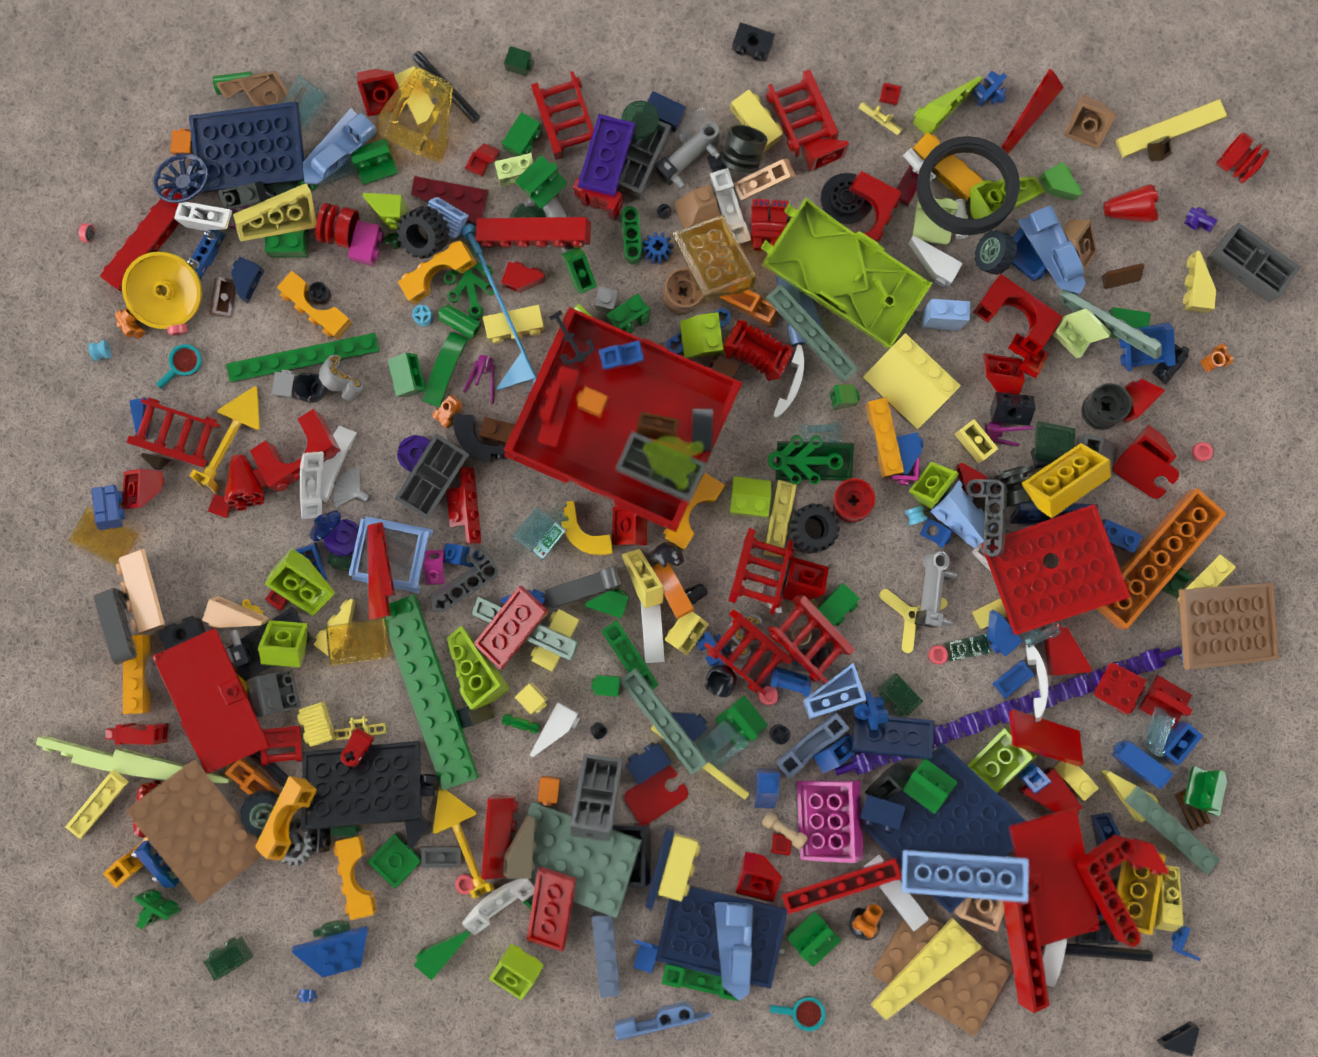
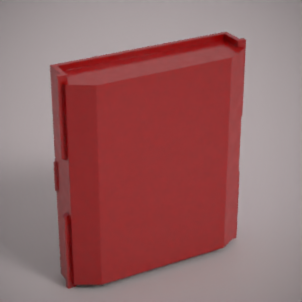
M568 307L562 322L569 334L574 333L575 336L572 339L580 352H586L590 348L586 341L591 339L594 344V350L590 355L586 356L584 362L566 365L560 356L565 354L567 360H572L575 358L576 352L568 340L566 342L563 340L566 336L561 327H559L504 448L506 452L504 457L565 484L572 482L613 500L614 505L677 532L689 503L617 472V464L631 433H636L640 412L679 419L675 443L651 440L707 464L742 386V382L673 353L668 348L645 338L641 339ZM635 341L641 342L645 361L613 369H603L599 350ZM563 366L578 371L579 376L557 447H552L537 441L543 423L539 413L541 406L546 405L548 399L545 397L548 385L552 386V382L556 381L559 368ZM585 387L608 396V402L600 418L579 409L577 406V396L580 391H584ZM693 409L713 410L711 452L691 451Z

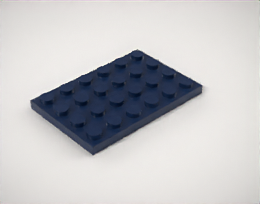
M288 102L189 115L193 155L201 158L208 169V181L200 193L220 191L260 181L263 182V185L304 181V150L299 103ZM200 164L195 166V172L203 170ZM198 176L196 182L201 185L203 176Z
M689 885L688 894L686 897L683 896L682 901L669 898L655 961L722 977L715 903L735 902L752 904L750 984L771 989L788 913L786 908Z

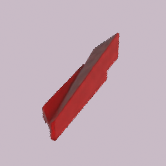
M383 522L368 525L370 620L390 617L391 610L388 597L396 596Z

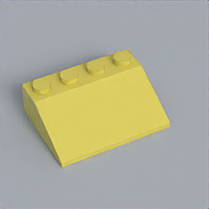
M906 333L863 376V379L883 398L887 397L888 402L917 430L961 386Z

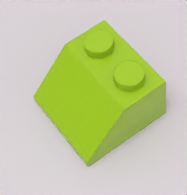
M363 193V198L371 210L390 230L397 231V228H399L397 224L401 220L400 218L408 213V206L402 195Z
M718 312L700 314L680 321L685 358L691 359L723 354Z
M931 461L908 492L921 505L933 509L957 478L958 473Z
M733 476L729 514L767 519L769 517L771 481Z
M269 620L258 647L261 664L301 667L306 651L308 623Z
M511 943L489 977V980L522 1000L534 984L544 964L536 957L524 952L519 946Z

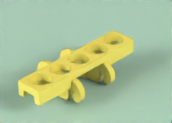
M864 102L858 107L896 135H899L903 130L891 121L894 117L893 114L884 116L879 112L881 110L880 105L875 110Z
M365 715L362 719L354 720L351 717L349 721L351 728L334 730L336 733L335 739H349L357 728L355 727L357 723H363V726H358V728H363L370 735L386 734L385 723L367 725L366 721L368 719H366ZM377 726H383L384 730L378 732L376 728ZM370 727L374 728L373 733H370ZM344 731L345 737H339L338 732Z

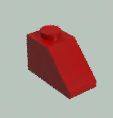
M963 462L955 465L959 481L963 484L961 488L967 495V484L971 480H987V476ZM976 484L973 487L974 494L980 493L982 489L980 484Z

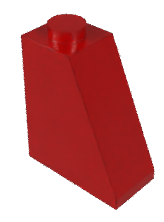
M1051 624L1049 629H1043L1048 675L1092 672L1091 666L1068 627H1061V624Z
M1051 767L1043 772L1051 783L1035 794L1026 785L1018 789L1022 794L1054 813L1076 807L1079 814V810L1083 808L1058 772Z

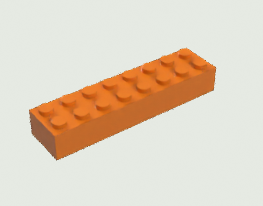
M1198 488L1188 490L1120 568L1131 597L1096 608V610L1118 629H1128L1227 513Z

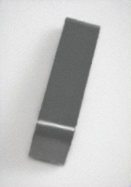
M971 480L967 484L968 494L975 498L986 499L984 552L989 556L999 557L1005 549L1007 487L999 480ZM976 484H980L982 487L978 494L973 492V487ZM999 484L1001 492L995 495L992 489L995 485ZM995 504H999L1001 508L997 514H993L991 510ZM994 523H997L1000 529L997 533L993 534L990 528ZM990 536L999 537V540L995 539V545L998 546V550H995L994 553L990 550V546L994 545V540L990 539Z
M473 544L469 549V556L474 566L432 594L431 603L436 612H445L497 577L498 568L496 563L482 544ZM476 551L483 552V555L479 558L473 556ZM487 566L494 568L490 573L484 572V569ZM470 577L478 578L475 583L468 582ZM456 587L461 588V592L458 594L451 592Z
M616 566L603 569L598 573L546 589L545 592L550 608H555L577 599L586 598L593 594L622 586Z
M111 588L94 595V601L110 658L115 665L136 658L137 652L124 610L127 609L125 602L127 601V595L117 588Z

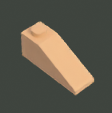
M781 159L733 184L741 201L792 179L796 175L790 160Z
M216 596L209 599L202 620L211 627L224 628L258 626L269 622L270 618L223 597Z

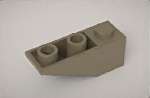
M531 815L526 816L504 855L503 875L507 879H531V873L534 872L535 864L532 856L536 850L534 833L537 831V821Z

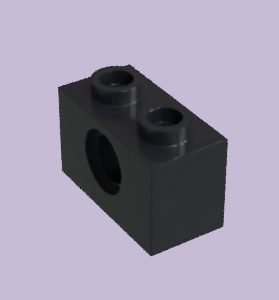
M740 22L733 40L732 50L741 56H751L755 61L767 62L774 43L775 34ZM755 42L757 45L751 46L749 43Z
M995 392L990 407L991 421L1030 426L1036 409L1034 396Z
M190 616L184 618L181 624L176 625L173 623L165 626L163 631L158 632L164 649L167 650L205 633L201 618ZM183 629L186 631V637L184 639H182L180 636V633Z

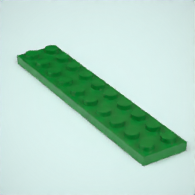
M416 594L389 603L391 616L384 617L383 621L437 776H440L439 783L442 791L479 778Z

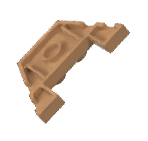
M276 71L216 83L226 100L244 91L254 107L295 102Z

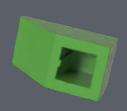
M1064 162L1043 172L1039 177L1045 190L1050 195L1071 201L1077 200L1082 195L1080 185L1074 181L1070 168Z

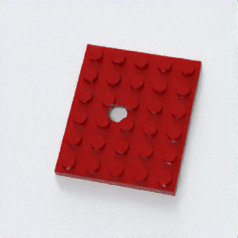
M1095 504L1005 535V549L999 557L989 556L984 552L1014 635L1131 597ZM993 539L994 545L990 546V550L993 553L995 550H998V546L995 545V539ZM1048 553L1057 555L1059 558L1057 567L1047 568L1043 564L1044 556Z

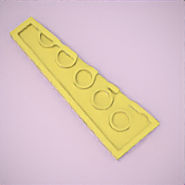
M951 918L871 1003L872 1007L885 1020L889 1019L980 950L982 946Z

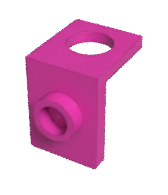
M919 457L913 465L912 476L891 475L889 481H898L899 485H910V482L918 481Z
M426 550L423 562L426 585L445 584L443 568L444 550ZM431 555H439L436 559L429 558Z

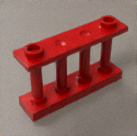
M810 69L803 71L800 83L775 92L772 83L768 84L767 101L769 104H772L788 139L787 146L789 151H793L795 157L799 156L800 146L823 137L825 139L838 140V129ZM801 90L807 92V99L782 107L779 98ZM804 107H814L815 114L789 123L786 114ZM816 121L821 123L822 130L796 139L793 130Z
M574 71L570 72V82L545 90L544 88L540 89L538 82L531 84L555 160L563 158L562 151L565 148L590 141L594 131L580 91L582 84L580 78L575 77ZM573 88L575 89L576 99L551 107L545 105L544 100L547 97ZM577 106L581 107L582 116L558 124L551 122L550 117L553 116L552 114ZM583 123L587 124L589 133L564 141L557 140L556 134H559L558 131Z
M150 397L147 400L141 399V403L147 405L138 433L134 437L129 435L126 443L206 468L208 461L204 460L205 456L203 454L212 428H220V424L216 423L217 420L208 416L202 419L160 405L159 400ZM156 408L166 411V415L157 440L151 443L146 441L147 437L145 435ZM175 414L186 419L177 445L170 449L165 447V440ZM193 421L205 424L196 452H193L191 456L185 454L184 447Z
M748 528L728 601L736 603L738 596H746L772 604L769 614H774L775 609L780 608L783 597H780L788 560H792L794 549H791L793 541L789 540L786 549L758 541L757 538H754L756 530ZM758 548L783 556L782 564L755 557L750 551L751 549ZM747 564H755L780 572L778 580L751 573L746 569ZM747 579L776 588L774 597L746 589L742 585V581Z
M796 595L792 599L796 606L791 615L779 628L769 626L767 630L771 633L770 637L775 642L780 643L809 673V678L813 682L826 684L828 680L822 674L839 655H851L855 648L804 595ZM801 614L805 615L808 618V623L791 642L784 633ZM813 628H817L821 632V637L803 655L797 647ZM827 641H830L834 645V650L816 668L810 660Z
M732 609L728 615L733 619V624L714 648L708 643L704 644L709 650L707 654L715 660L719 658L749 683L747 687L755 694L759 691L765 696L767 692L760 687L778 663L781 664L783 661L789 665L793 658L741 613ZM743 627L747 631L745 633L746 636L726 659L720 654L721 650L737 630H741ZM757 639L760 642L759 648L744 667L739 670L734 665V662L750 642ZM771 651L773 653L771 661L755 681H752L747 674L765 652Z

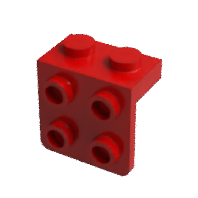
M1109 663L1093 694L1094 697L1115 707L1119 713L1129 715L1136 707L1138 696H1141L1144 692L1147 680L1115 663Z

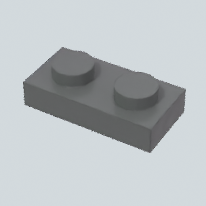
M460 846L422 847V868L462 866V850Z

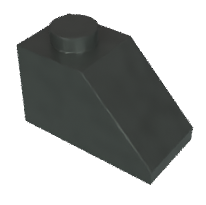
M896 762L886 769L865 790V793L888 800L904 788L911 775Z

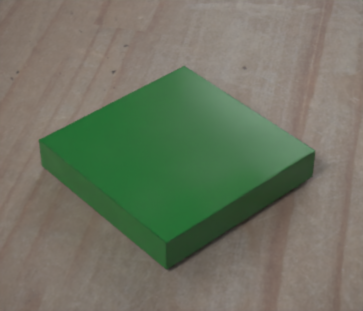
M394 833L367 862L396 889L422 862V858L412 848L408 849V844L397 833Z

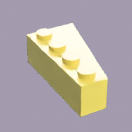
M306 183L233 214L240 241L316 227L312 195Z

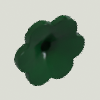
M397 232L390 233L382 239L385 244H392L393 249L401 247L400 241L397 238L399 236Z

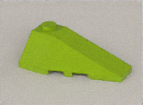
M978 76L931 101L924 108L920 107L913 115L915 117L913 124L924 134L929 132L932 135L980 84L982 77Z
M1035 176L1019 177L1020 190L1012 212L1045 192ZM1004 179L999 181L985 180L970 188L971 215L974 219L992 214L1003 204L1006 194Z
M460 626L447 637L451 657L455 662L457 670L455 673L457 678H459L461 686L460 692L471 710L496 701L510 690L500 672L474 645L475 641L463 626Z

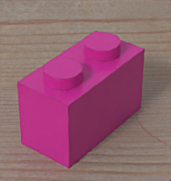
M357 220L348 253L351 261L374 266V262L378 261L380 254L378 246L379 243L383 242L382 239L384 238V232H382L383 230L379 225Z

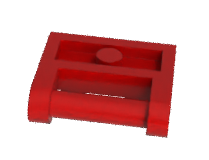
M300 726L262 729L269 743V747L261 750L262 766L273 762L302 761ZM295 747V752L268 755V749Z

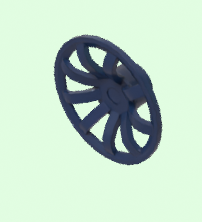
M183 153L171 156L163 161L154 173V191L162 200L169 203L189 201L204 189L208 181L207 166L201 158L193 154ZM185 159H192L193 161L186 171ZM179 160L180 173L173 167L171 162ZM200 164L203 170L193 173L195 166ZM167 166L175 177L162 174L161 172ZM198 176H203L201 185L195 182V178ZM158 179H164L171 182L162 184L158 187ZM171 188L172 190L169 192L168 197L161 193L164 189ZM177 192H180L183 196L181 199H173Z

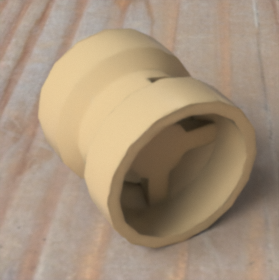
M805 626L793 628L790 634L792 641ZM811 632L799 645H805L810 641Z

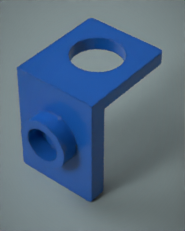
M928 518L920 535L943 548L945 544L949 543L952 531L948 527ZM930 525L938 527V533L935 536H930L927 533V528Z
M446 543L443 562L471 568L474 566L472 561L468 563L466 559L470 547ZM476 551L473 556L478 558L479 551Z
M1183 925L1173 933L1171 949L1200 961L1201 958L1183 950L1190 932V928Z
M635 939L634 942L640 944L634 968L653 973L658 946Z

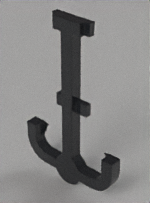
M560 310L549 316L550 320L556 319L566 336L563 340L565 342L568 340L576 352V356L572 360H567L565 354L561 355L562 361L566 365L584 362L586 356L590 355L594 350V344L591 339L586 341L590 345L589 350L580 352L572 339L575 336L574 333L569 334L559 317L563 314Z

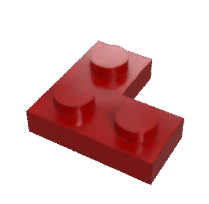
M1016 333L1008 348L1013 353L1024 358L1019 369L1025 374L1036 378L1049 353L1041 349L1036 356L1032 355L1019 346L1024 337Z

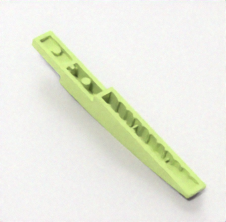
M49 736L38 737L36 745L43 747L42 750L49 752L57 750L61 751L63 756L72 757L71 763L110 772L115 770L121 774L167 780L186 766L185 764L124 748L115 749L113 754ZM211 772L207 774L213 783H229L233 781L229 776Z

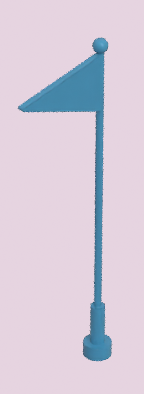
M473 224L466 225L461 229V233L464 239H469L475 255L479 257L521 350L520 355L496 390H502L532 379L534 383L537 376L482 257L483 252L475 237L476 227Z

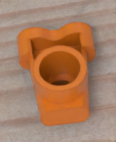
M128 308L115 313L116 325L123 331L126 337L135 336V338L139 339L145 335L141 326L136 323L137 319Z
M1221 343L1214 347L1213 352L1200 361L1205 372L1212 371L1221 366L1227 367L1234 362L1225 344Z
M449 395L440 408L435 409L432 417L438 420L443 427L449 429L454 422V414H459L462 411V402L454 395Z
M870 904L862 916L856 917L852 925L856 930L863 931L868 938H873L877 932L876 926L883 911L878 905Z

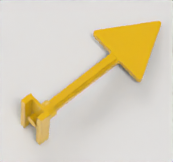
M256 386L217 410L219 414L233 419V422L204 472L192 470L190 477L200 487L206 485L214 493H218L220 486L213 479L241 424L255 430H260L258 388Z
M440 786L438 789L433 833L437 834L450 827L453 828L473 877L472 881L475 888L469 892L472 899L480 898L482 894L493 892L496 889L493 883H486L485 880L481 879L480 871L460 825L461 822L476 816L477 812L449 791H442Z

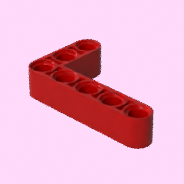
M1114 835L1081 857L1077 867L1116 940L1130 947H1136L1140 944L1141 934L1107 873L1132 856L1136 846L1133 840L1120 835Z

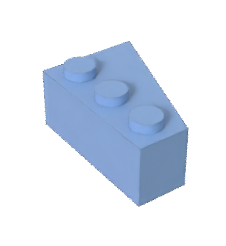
M958 481L942 496L930 512L975 549L984 541L985 513L981 508L977 509L972 502L973 497L963 491L961 488L963 484Z
M854 663L804 699L803 703L809 720L866 701Z

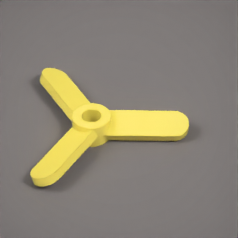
M883 589L879 593L880 598L900 613L905 620L902 650L905 653H911L914 650L916 611H920L921 605L910 607L891 591ZM943 597L941 598L940 610L947 606V600ZM909 612L914 613L913 619L909 617Z

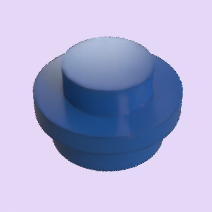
M300 989L297 998H301L300 1002L312 1003L313 999H317L315 995L316 990Z

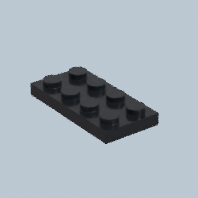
M294 607L289 608L272 619L273 621L303 623ZM268 622L240 639L242 644L249 642L255 659L236 666L245 681L254 678L273 666L261 664L258 650ZM307 631L306 644L314 640L309 631Z

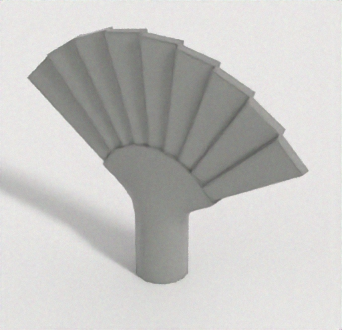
M360 467L345 472L338 479L334 487L333 499L336 508L355 498L368 502L371 497L361 490Z

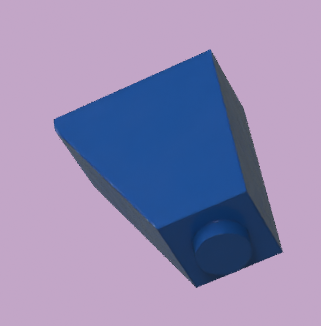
M1120 741L1113 748L1112 756L1147 786L1162 789L1174 775L1130 741Z
M756 768L755 808L774 809L779 795V773L776 769Z

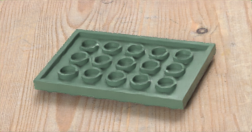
M535 801L531 802L527 815H531L537 821V831L534 833L536 850L532 856L535 869L531 873V879L529 880L534 885L536 884L537 872L540 867L575 877L577 882L573 902L617 918L642 840L612 830L610 842L570 836L571 814Z

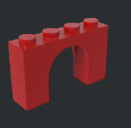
M861 170L849 191L866 199L873 206L875 222L872 228L863 234L879 243L884 234L882 232L884 225L887 226L892 219L891 212L893 208L896 209L901 201V198H899L901 191Z
M1001 273L972 312L989 323L1002 306H1013L1021 310L1028 319L1029 330L1019 346L1034 356L1045 346L1063 316Z
M312 409L297 419L307 437V448L304 453L323 452V462L334 458L341 451L322 414ZM266 440L250 450L269 488L276 492L283 491L291 483L300 480L301 458L292 463H284L276 447Z

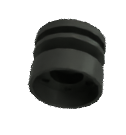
M731 126L726 138L727 144L724 146L720 158L721 162L728 168L738 172H757L762 159L761 154L764 152L768 140L767 136L750 126Z
M1114 383L1103 384L1097 387L1083 401L1081 407L1082 417L1090 427L1098 430H1107L1122 421L1129 414L1132 405L1131 397L1127 390L1120 385Z
M1019 466L994 476V480H1004V484L1007 487V507L1018 505L1021 502L1032 501L1022 483L1031 477H1027V473L1035 471L1034 466ZM997 485L996 488L1001 489V486Z

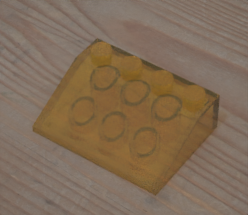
M724 214L672 233V237L704 298L733 295L754 288L757 276Z

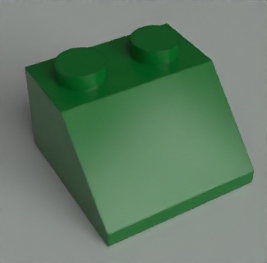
M309 229L265 237V253L270 258H308Z

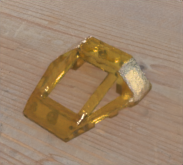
M417 67L380 112L375 125L377 133L417 155L441 163L448 146L447 133L450 123L448 120L449 108H451L452 83ZM414 87L438 99L421 134L398 123V118ZM442 110L438 139L436 140L428 137Z

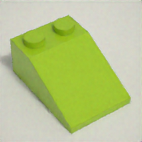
M293 548L271 570L265 582L266 586L312 616L335 594V591L309 559Z
M1009 726L1004 728L967 766L998 793L1040 754L1012 746L1011 729Z

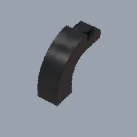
M454 414L455 435L462 448L469 455L485 463H493V456H496L495 459L507 460L504 457L506 453L504 451L505 446H488L478 441L475 433L476 417L474 415Z

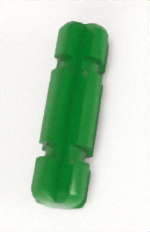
M504 714L502 724L512 725V727L524 731L529 730L530 733L537 734L540 728L538 723H530L529 720L512 717L509 714Z

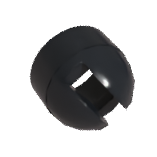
M668 204L659 205L657 216L662 220L670 218L672 213L671 207Z
M595 722L590 727V732L595 739H601L606 735L607 728L604 724Z

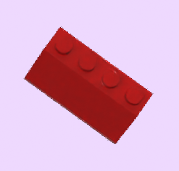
M492 794L487 798L482 880L506 878L503 875L504 855L513 841L512 832L516 833L517 821L513 820L514 813L518 811V801H515V796Z

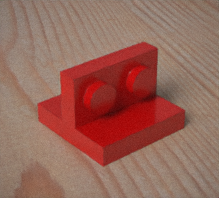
M613 507L612 545L647 546V519L622 508Z
M1156 675L1138 709L1174 729L1181 715L1190 716L1193 709L1187 705L1192 694Z

